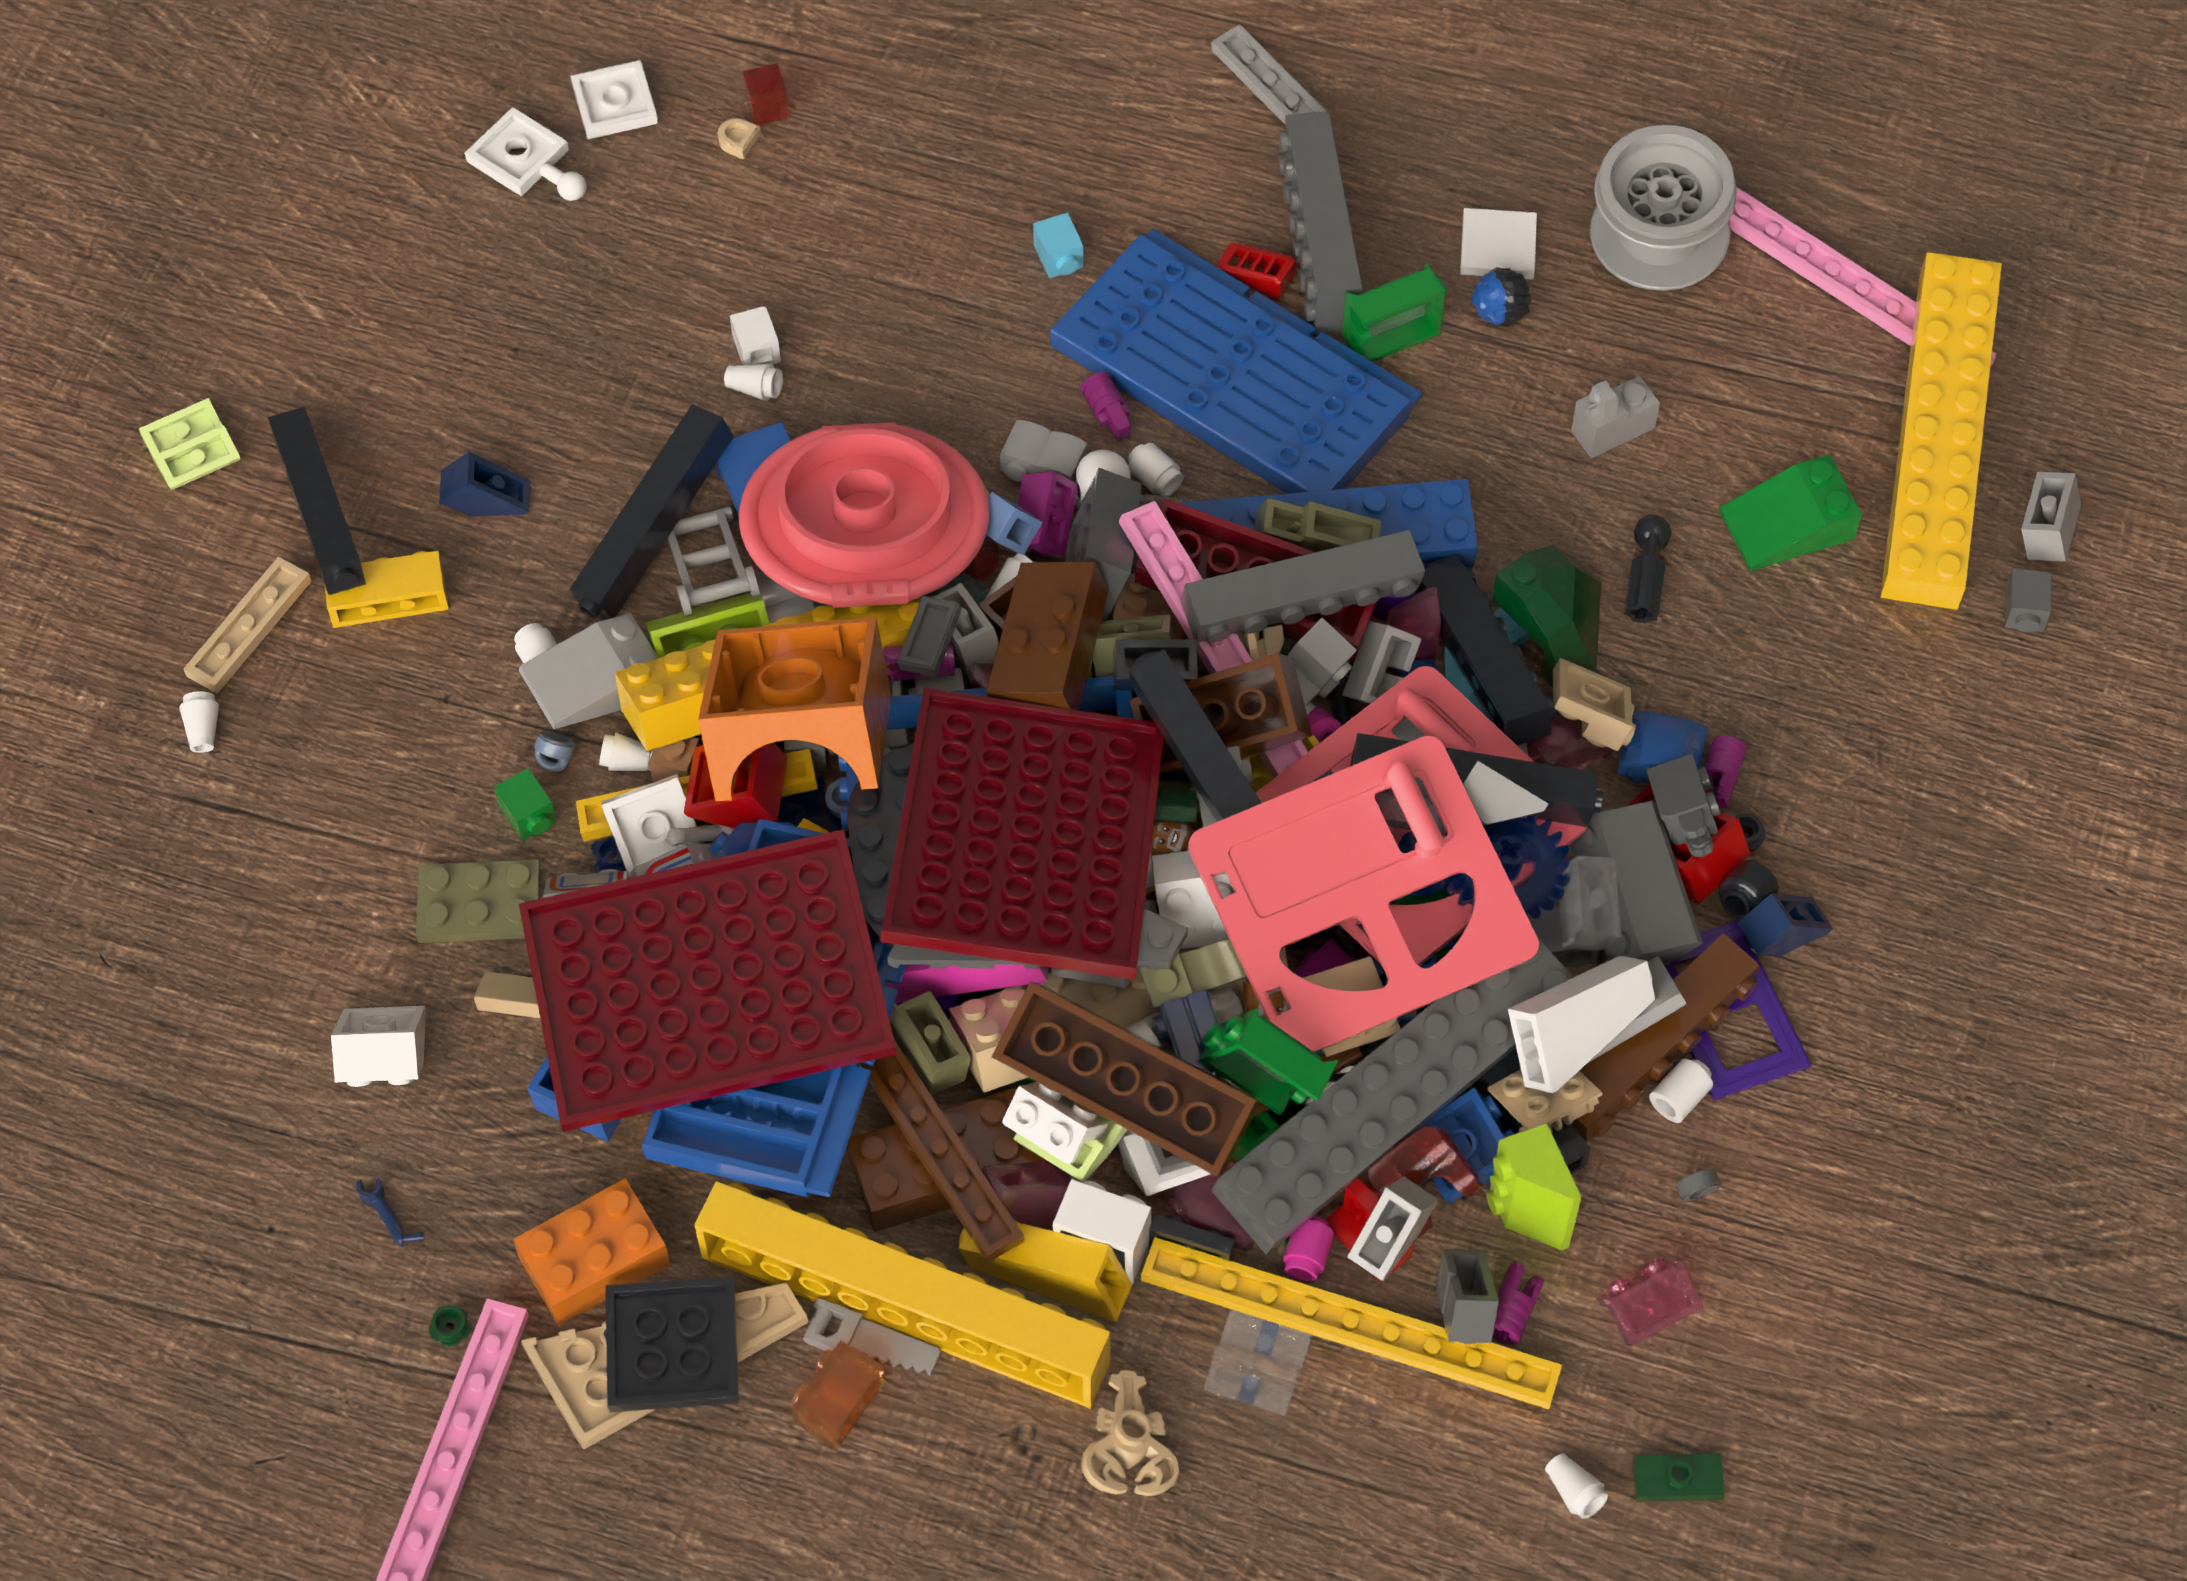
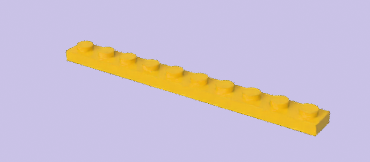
M1156 1237L1153 1240L1141 1274V1281L1546 1409H1550L1562 1369L1561 1364L1494 1343L1463 1344L1460 1342H1449L1446 1329L1233 1261H1227L1220 1257Z

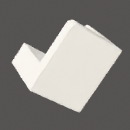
M759 307L730 315L733 340L743 365L776 364L781 362L778 338L766 307Z

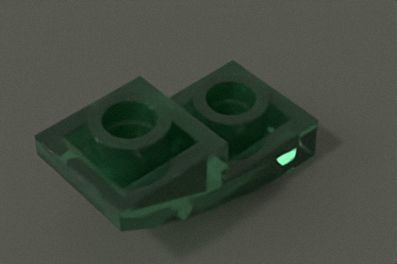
M1159 778L1155 819L1172 822H1196L1197 790L1191 780Z

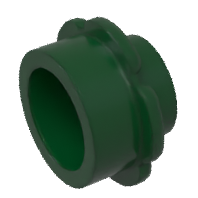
M446 1305L437 1309L432 1316L431 1325L429 1326L431 1338L436 1342L440 1341L446 1347L458 1345L460 1340L467 1338L471 1331V1322L467 1320V1313L462 1308L452 1305ZM448 1324H453L454 1328L452 1330L446 1329V1326Z

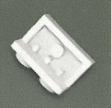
M1039 1082L1019 1086L1003 1118L1004 1125L1066 1164L1075 1161L1084 1142L1102 1138L1109 1124L1097 1117V1113L1077 1102L1071 1101Z

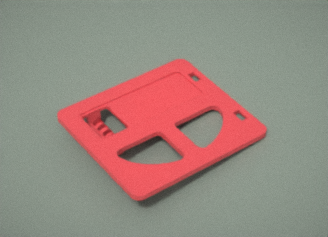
M1421 666L1395 684L1255 794L1260 802L1264 803L1312 783L1329 770L1338 772L1350 767L1357 733L1398 739L1392 733V730L1407 718L1424 735L1438 738L1446 748L1530 762L1534 761L1442 674L1432 667ZM1377 793L1375 800L1387 825L1394 833L1392 835L1397 842L1399 850L1410 841H1417L1396 796ZM1426 801L1443 838L1446 837L1447 831L1440 821L1432 801ZM1528 817L1517 818L1512 840L1503 856L1499 859L1513 889L1515 890L1585 833L1587 827ZM1465 873L1454 875L1461 882L1463 890L1450 897L1417 905L1389 904L1390 912L1414 962L1419 967L1466 929L1473 910L1475 896L1473 880L1469 875ZM1351 918L1339 923L1381 965L1368 935L1359 927L1362 924L1361 921L1357 918Z
M1434 736L1420 737L1201 828L1192 834L1188 842L1189 854L1267 1020L1315 1053L1525 963L1535 956L1539 948L1538 938L1443 743ZM1415 778L1422 780L1447 831L1446 837L1443 838ZM1392 788L1417 840L1415 850L1408 853H1402L1399 850L1375 800L1377 793ZM1225 872L1235 893L1223 899L1213 876ZM1457 873H1465L1473 880L1475 894L1473 910L1467 927L1456 945L1445 957L1430 968H1421L1412 958L1390 912L1389 903ZM1351 918H1357L1361 921L1387 975V984L1381 989L1368 991H1342L1322 987L1306 981L1290 971L1280 960L1279 953L1287 945ZM1280 988L1290 1010L1278 1016L1267 992Z

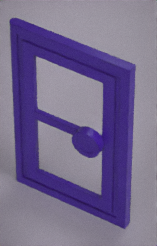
M1739 921L1700 933L1703 944L1665 966L1674 980L1679 975L1674 965L1697 958L1722 933L1760 965L1757 977L1759 984L1755 991L1744 1001L1736 1000L1729 1009L1732 1012L1757 1003L1781 1052L1726 1071L1707 1031L1704 1030L1700 1034L1702 1036L1701 1041L1690 1053L1693 1059L1704 1063L1711 1072L1710 1078L1712 1079L1713 1087L1709 1092L1713 1101L1812 1066L1757 955L1745 944L1743 939L1744 933L1737 924Z

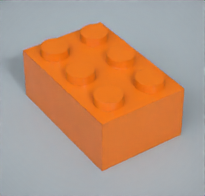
M626 1178L513 1239L522 1265L558 1326L605 1301V1285L638 1283L670 1265L664 1241Z

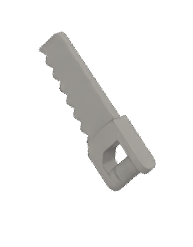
M816 1299L814 1304L816 1311L803 1337L804 1342L835 1355L842 1353L848 1355L853 1351L857 1357L865 1354L869 1360L877 1357L881 1363H885L888 1360L893 1366L901 1363L904 1369L913 1367L918 1373L925 1370L931 1376L940 1357L939 1348L863 1319L860 1313L823 1299ZM831 1317L842 1320L837 1333L829 1337L823 1336Z

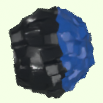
M1496 267L1480 278L1479 284L1475 286V291L1471 297V303L1476 306L1477 314L1487 322H1491L1496 326L1508 327L1521 320L1524 315L1530 312L1528 303L1531 302V295L1527 293L1530 289L1522 273L1511 271L1510 268Z

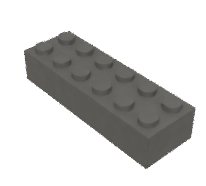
M1329 111L1285 115V130H1280L1278 133L1281 153L1277 154L1279 175H1285L1286 182L1282 183L1284 204H1290L1291 209L1287 214L1289 232L1295 233L1296 240L1293 241L1294 259H1297V262H1300L1302 269L1298 270V283L1300 292H1306L1307 300L1303 301L1305 321L1312 322V326L1317 328L1314 336H1318L1321 332L1327 335L1341 334L1343 329L1345 292L1359 295L1362 293V284Z

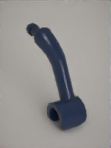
M376 1178L377 1188L371 1193L364 1192V1185L361 1179L357 1181L356 1188L361 1201L368 1206L375 1207L393 1240L399 1246L404 1247V1242H422L425 1240L424 1232L422 1231L403 1234L401 1223L384 1199L385 1192L379 1178Z

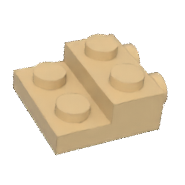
M1559 658L1553 669V704L1555 709L1568 719L1582 720V736L1587 738L1593 745L1602 748L1607 746L1616 751L1620 749L1621 745L1627 746L1634 735L1636 727L1632 723L1635 706L1631 704V688Z

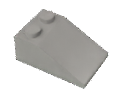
M630 613L594 623L520 665L519 672L552 728L557 729L621 711L614 672L626 669L636 663H645L658 659V656Z

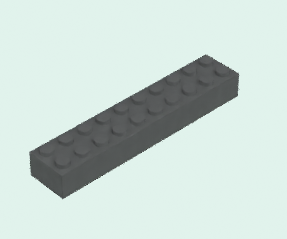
M1539 938L1538 951L1531 960L1433 1002L1324 1091L1319 1100H1313L1218 1178L1211 1191L1266 1255L1341 1194L1348 1185L1365 1174L1516 1048L1508 1009L1574 978Z

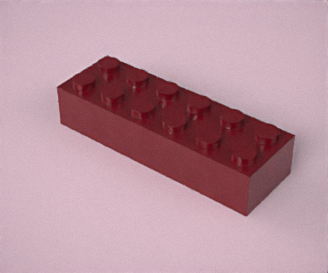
M1166 498L1162 499L1159 507L1202 579L1315 553L1306 548ZM1139 557L1135 568L1134 583L1160 592ZM1378 601L1367 606H1359L1358 604L1345 606L1338 612L1330 615H1321V613L1308 615L1301 621L1293 624L1279 622L1267 627L1282 625L1284 637L1298 642L1323 618L1357 650L1349 659L1355 662Z

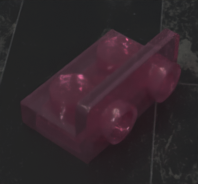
M1664 1257L1652 1260L1641 1267L1643 1274L1632 1280H1629L1628 1276L1611 1282L1605 1286L1607 1293L1596 1299L1600 1307H1608L1626 1346H1633L1703 1308L1681 1261H1665Z

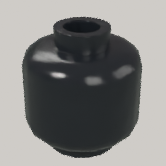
M1745 860L1736 864L1719 885L1718 895L1724 910L1730 916L1742 919L1771 893L1778 894L1779 886L1776 877L1765 865L1756 861Z

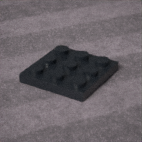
M734 1276L605 1285L607 1407L609 1412L739 1403Z

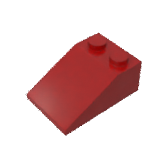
M1651 783L1627 806L1649 801L1656 802ZM1720 812V815L1714 816L1718 833L1711 835L1714 849L1705 857L1692 856L1687 843L1682 845L1670 843L1688 899L1696 904H1700L1722 882L1736 864L1744 861L1751 854L1739 819Z

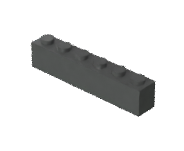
M1410 530L1186 583L1180 602L1194 640H1197V642L1208 640L1210 643H1215L1228 638L1230 634L1246 631L1249 634L1262 631L1268 625L1279 622L1293 624L1301 621L1305 616L1316 613L1330 615L1338 612L1345 606L1353 604L1367 606L1375 603L1382 597L1390 595L1404 597L1410 595L1419 588L1425 569Z

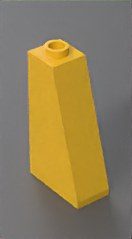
M1016 1222L1024 1234V1242L987 1263L966 1229L962 1230L958 1249L970 1268L1107 1320L1117 1322L1132 1284L1110 1245Z

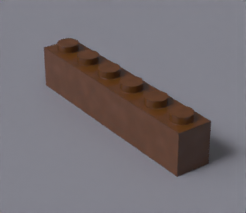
M1724 933L1673 980L1687 1003L1685 1006L1590 1061L1579 1070L1602 1092V1096L1598 1097L1599 1103L1594 1106V1111L1582 1115L1571 1123L1586 1142L1595 1134L1599 1137L1604 1135L1616 1120L1614 1116L1624 1106L1630 1109L1636 1105L1645 1093L1643 1090L1645 1086L1653 1079L1656 1082L1662 1080L1672 1069V1061L1681 1052L1685 1055L1689 1054L1701 1041L1702 1036L1700 1034L1710 1025L1713 1028L1720 1025L1730 1013L1729 1007L1738 998L1742 1001L1746 1000L1757 988L1760 965Z

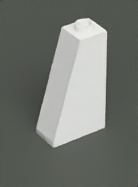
M1618 956L1508 1009L1525 1087L1550 1093L1559 1090L1656 1000L1648 961Z

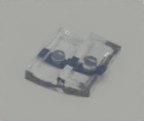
M1230 1309L1203 1390L1286 1416L1304 1365L1312 1335Z

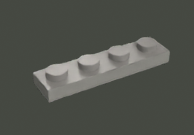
M1240 24L1212 41L1211 50L1284 124L1285 115L1326 111Z

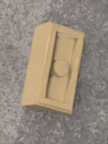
M485 972L474 997L477 1010L540 1018L532 977Z

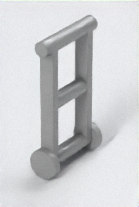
M730 506L680 519L667 538L683 584L676 586L684 616L692 615L691 606L750 591L752 598L760 596L753 567H743L728 522L734 521ZM716 525L720 526L726 544L686 555L681 554L676 536ZM731 558L737 578L693 590L687 570Z

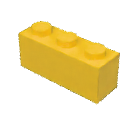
M419 551L407 556L381 557L374 561L363 562L361 566L366 585L328 595L325 587L327 609L333 628L449 610L444 570L439 551Z

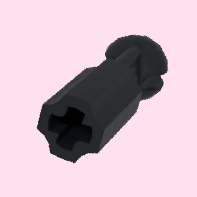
M1658 515L1644 516L1637 522L1634 530L1635 542L1642 550L1641 556L1634 558L1631 563L1624 614L1629 616L1634 622L1646 623L1651 620H1657L1659 614L1665 564L1658 559V553L1669 543L1671 527L1665 518Z

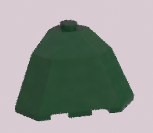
M1554 545L1527 552L1496 573L1492 599L1544 650L1540 675L1553 687V669L1559 658L1596 673L1601 582L1575 557Z

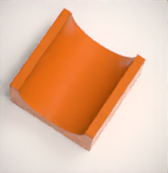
M877 617L717 631L698 717L715 801L732 800L738 767L746 756L761 746L783 740L808 741L834 751L852 767L859 779L861 789L878 788L891 705V692Z

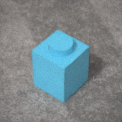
M1068 213L1033 223L1034 247L1049 279L1060 275H1069L1076 270L1084 268L1083 244Z

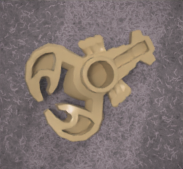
M1121 1370L1119 1374H1111L1108 1385L1118 1391L1113 1412L1099 1408V1415L1096 1419L1097 1430L1108 1432V1434L1098 1441L1091 1443L1084 1451L1081 1458L1082 1472L1088 1482L1100 1491L1111 1494L1126 1493L1127 1485L1115 1481L1110 1475L1115 1476L1119 1481L1126 1480L1122 1466L1127 1469L1132 1468L1141 1462L1144 1457H1147L1151 1460L1139 1470L1134 1481L1141 1482L1144 1478L1149 1477L1152 1482L1136 1486L1134 1492L1143 1496L1160 1495L1174 1486L1180 1474L1179 1463L1169 1448L1151 1437V1435H1165V1425L1160 1412L1145 1414L1138 1390L1145 1387L1147 1383L1145 1377L1137 1376L1135 1371Z

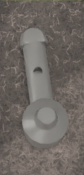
M717 824L675 828L669 830L667 839L672 846L714 841L722 831L729 835L734 829Z

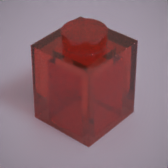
M778 63L743 71L746 100L753 123L760 125L789 118L787 92Z

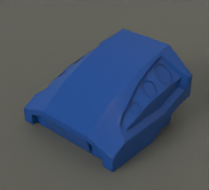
M1633 712L1632 723L1636 726L1630 743L1622 747L1617 774L1624 775L1632 782L1643 783L1649 780L1646 769L1693 754L1697 768H1700L1707 726L1689 719L1654 712Z

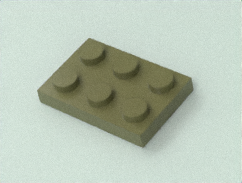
M539 859L418 865L416 938L418 943L525 938L519 903L540 899L541 866Z

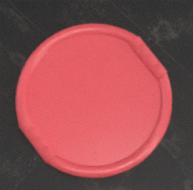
M895 422L822 426L820 429L791 440L774 451L754 471L744 489L739 507L740 533L744 545L756 565L783 588L806 599L831 605L833 608L909 604V601L938 590L961 574L974 560L984 543L990 522L988 494L981 477L972 464L946 442L920 430L897 425Z

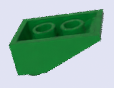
M1830 454L1795 464L1719 508V513L1749 571L1854 540L1862 516Z

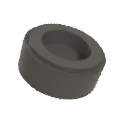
M1709 1169L1683 1178L1676 1184L1682 1200L1693 1201L1717 1191L1721 1184L1716 1171Z

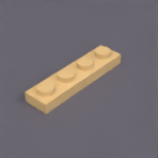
M278 556L183 668L186 677L218 694L312 582L310 574Z

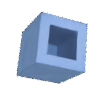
M991 492L988 497L990 522L987 536L997 543L1024 555L1043 522L1019 505Z

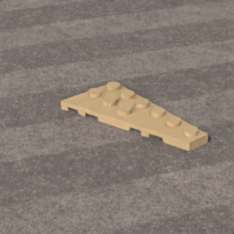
M787 1283L736 1293L738 1362L808 1323L806 1313ZM603 1322L600 1327L577 1332L575 1329L559 1332V1336L536 1340V1337L521 1340L525 1352L583 1450L655 1410L609 1412L607 1407L606 1322Z

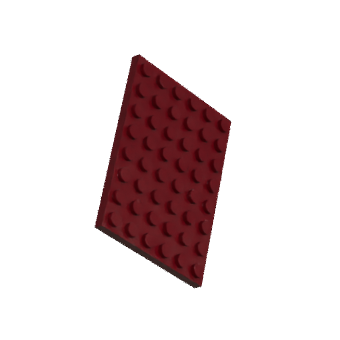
M923 688L880 942L1135 980L1164 738L1156 724L1151 721Z
M844 829L519 903L552 1083L563 1132L897 1054Z

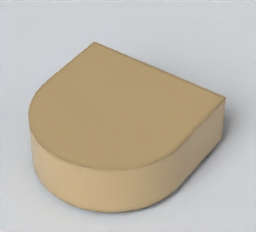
M739 118L725 121L718 129V140L721 149L743 160L761 135L760 126Z

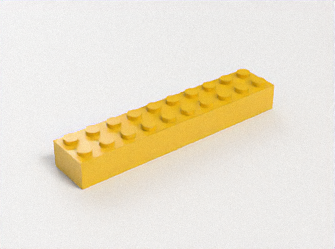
M1930 252L1926 253L1919 276L1880 598L1958 610L1965 591L2002 263Z
M716 1181L694 1224L701 1257L705 1260L772 1286L787 1283L793 1294L814 1302L818 1298L850 1309L860 1313L863 1319L939 1348L940 1351L1090 1409L1110 1366V1332L1095 1320L1088 1318L1078 1320L1067 1316L1061 1308L1053 1304L1043 1303L1039 1305L1026 1300L1023 1294L1014 1289L1003 1288L1000 1290L986 1285V1282L975 1274L963 1273V1275L947 1270L943 1263L933 1258L926 1257L921 1260L908 1255L905 1249L896 1244L887 1242L882 1245L869 1240L867 1235L857 1229L846 1228L843 1230L832 1226L824 1217L818 1214L807 1213L804 1215L793 1211L785 1202L779 1199L768 1198V1200H764L754 1196L750 1190L742 1185L730 1183L728 1186Z

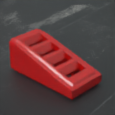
M1231 242L1216 264V267L1251 289L1280 300L1296 275L1297 259L1284 254ZM1234 256L1240 258L1235 266L1228 265ZM1246 262L1252 263L1249 269L1243 268ZM1259 267L1264 268L1262 272H1257V269Z

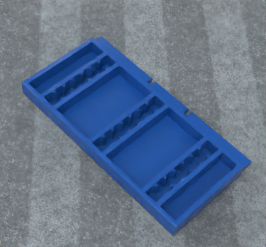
M1151 229L1145 237L1139 235L1051 329L1050 342L1053 348L1095 374L1100 372L1109 373L1117 388L1287 494L1346 489L1409 418L1410 410L1423 395V392L1326 333L1321 332L1316 338H1313L1312 335L1316 332V327L1257 291L1250 298L1246 297L1251 290L1250 287L1155 229Z
M759 819L748 851L825 833ZM846 838L853 866L850 839ZM868 930L886 1009L890 1018L898 990L886 987V984L901 985L907 964H899V968L888 965L887 957L892 948L883 942L880 944ZM876 1059L861 1063L873 1066ZM860 1063L656 1110L652 1115L642 1143L644 1155L650 1160L808 1197L809 1193L830 1197L871 1071L860 1068Z

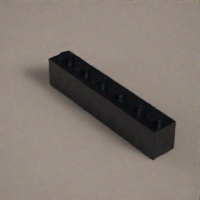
M1457 554L1423 564L1425 573L1419 588L1415 591V596L1451 656L1455 659L1457 666L1463 676H1465L1490 721L1517 746L1551 735V718L1555 716L1553 701L1548 694L1543 695L1539 688L1535 671L1532 668L1527 669L1523 662L1519 645L1516 642L1511 643L1503 619L1495 617L1487 593L1479 591L1472 569L1470 567L1465 568Z

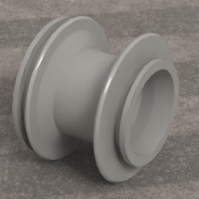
M1656 125L1635 130L1622 137L1611 147L1604 157L1595 178L1594 194L1597 206L1591 218L1590 226L1592 247L1600 262L1618 279L1647 290L1666 291L1681 289L1694 285L1709 276L1726 255L1730 241L1728 220L1736 204L1737 187L1733 168L1724 151L1707 136L1693 129L1675 125Z

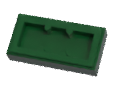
M1720 1453L1633 1456L1632 1465L1636 1502L1723 1500L1725 1496Z

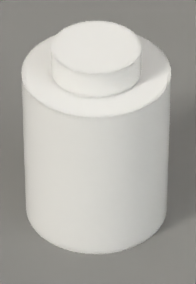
M1682 1059L1650 1093L1649 1098L1654 1108L1668 1120L1675 1123L1682 1122L1712 1089L1713 1082L1710 1078L1711 1072L1709 1068L1699 1060Z

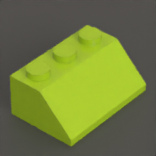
M751 593L691 609L692 615L684 616L683 612L645 622L650 644L658 658L665 657L671 652L684 651L703 645L707 641L716 640L718 630L753 628L770 624L764 600L761 596L752 598Z
M1547 1123L1500 1139L1497 1155L1493 1158L1494 1170L1493 1174L1490 1175V1190L1486 1193L1493 1215H1500L1505 1227L1509 1230L1559 1250L1569 1248L1581 1201V1194Z

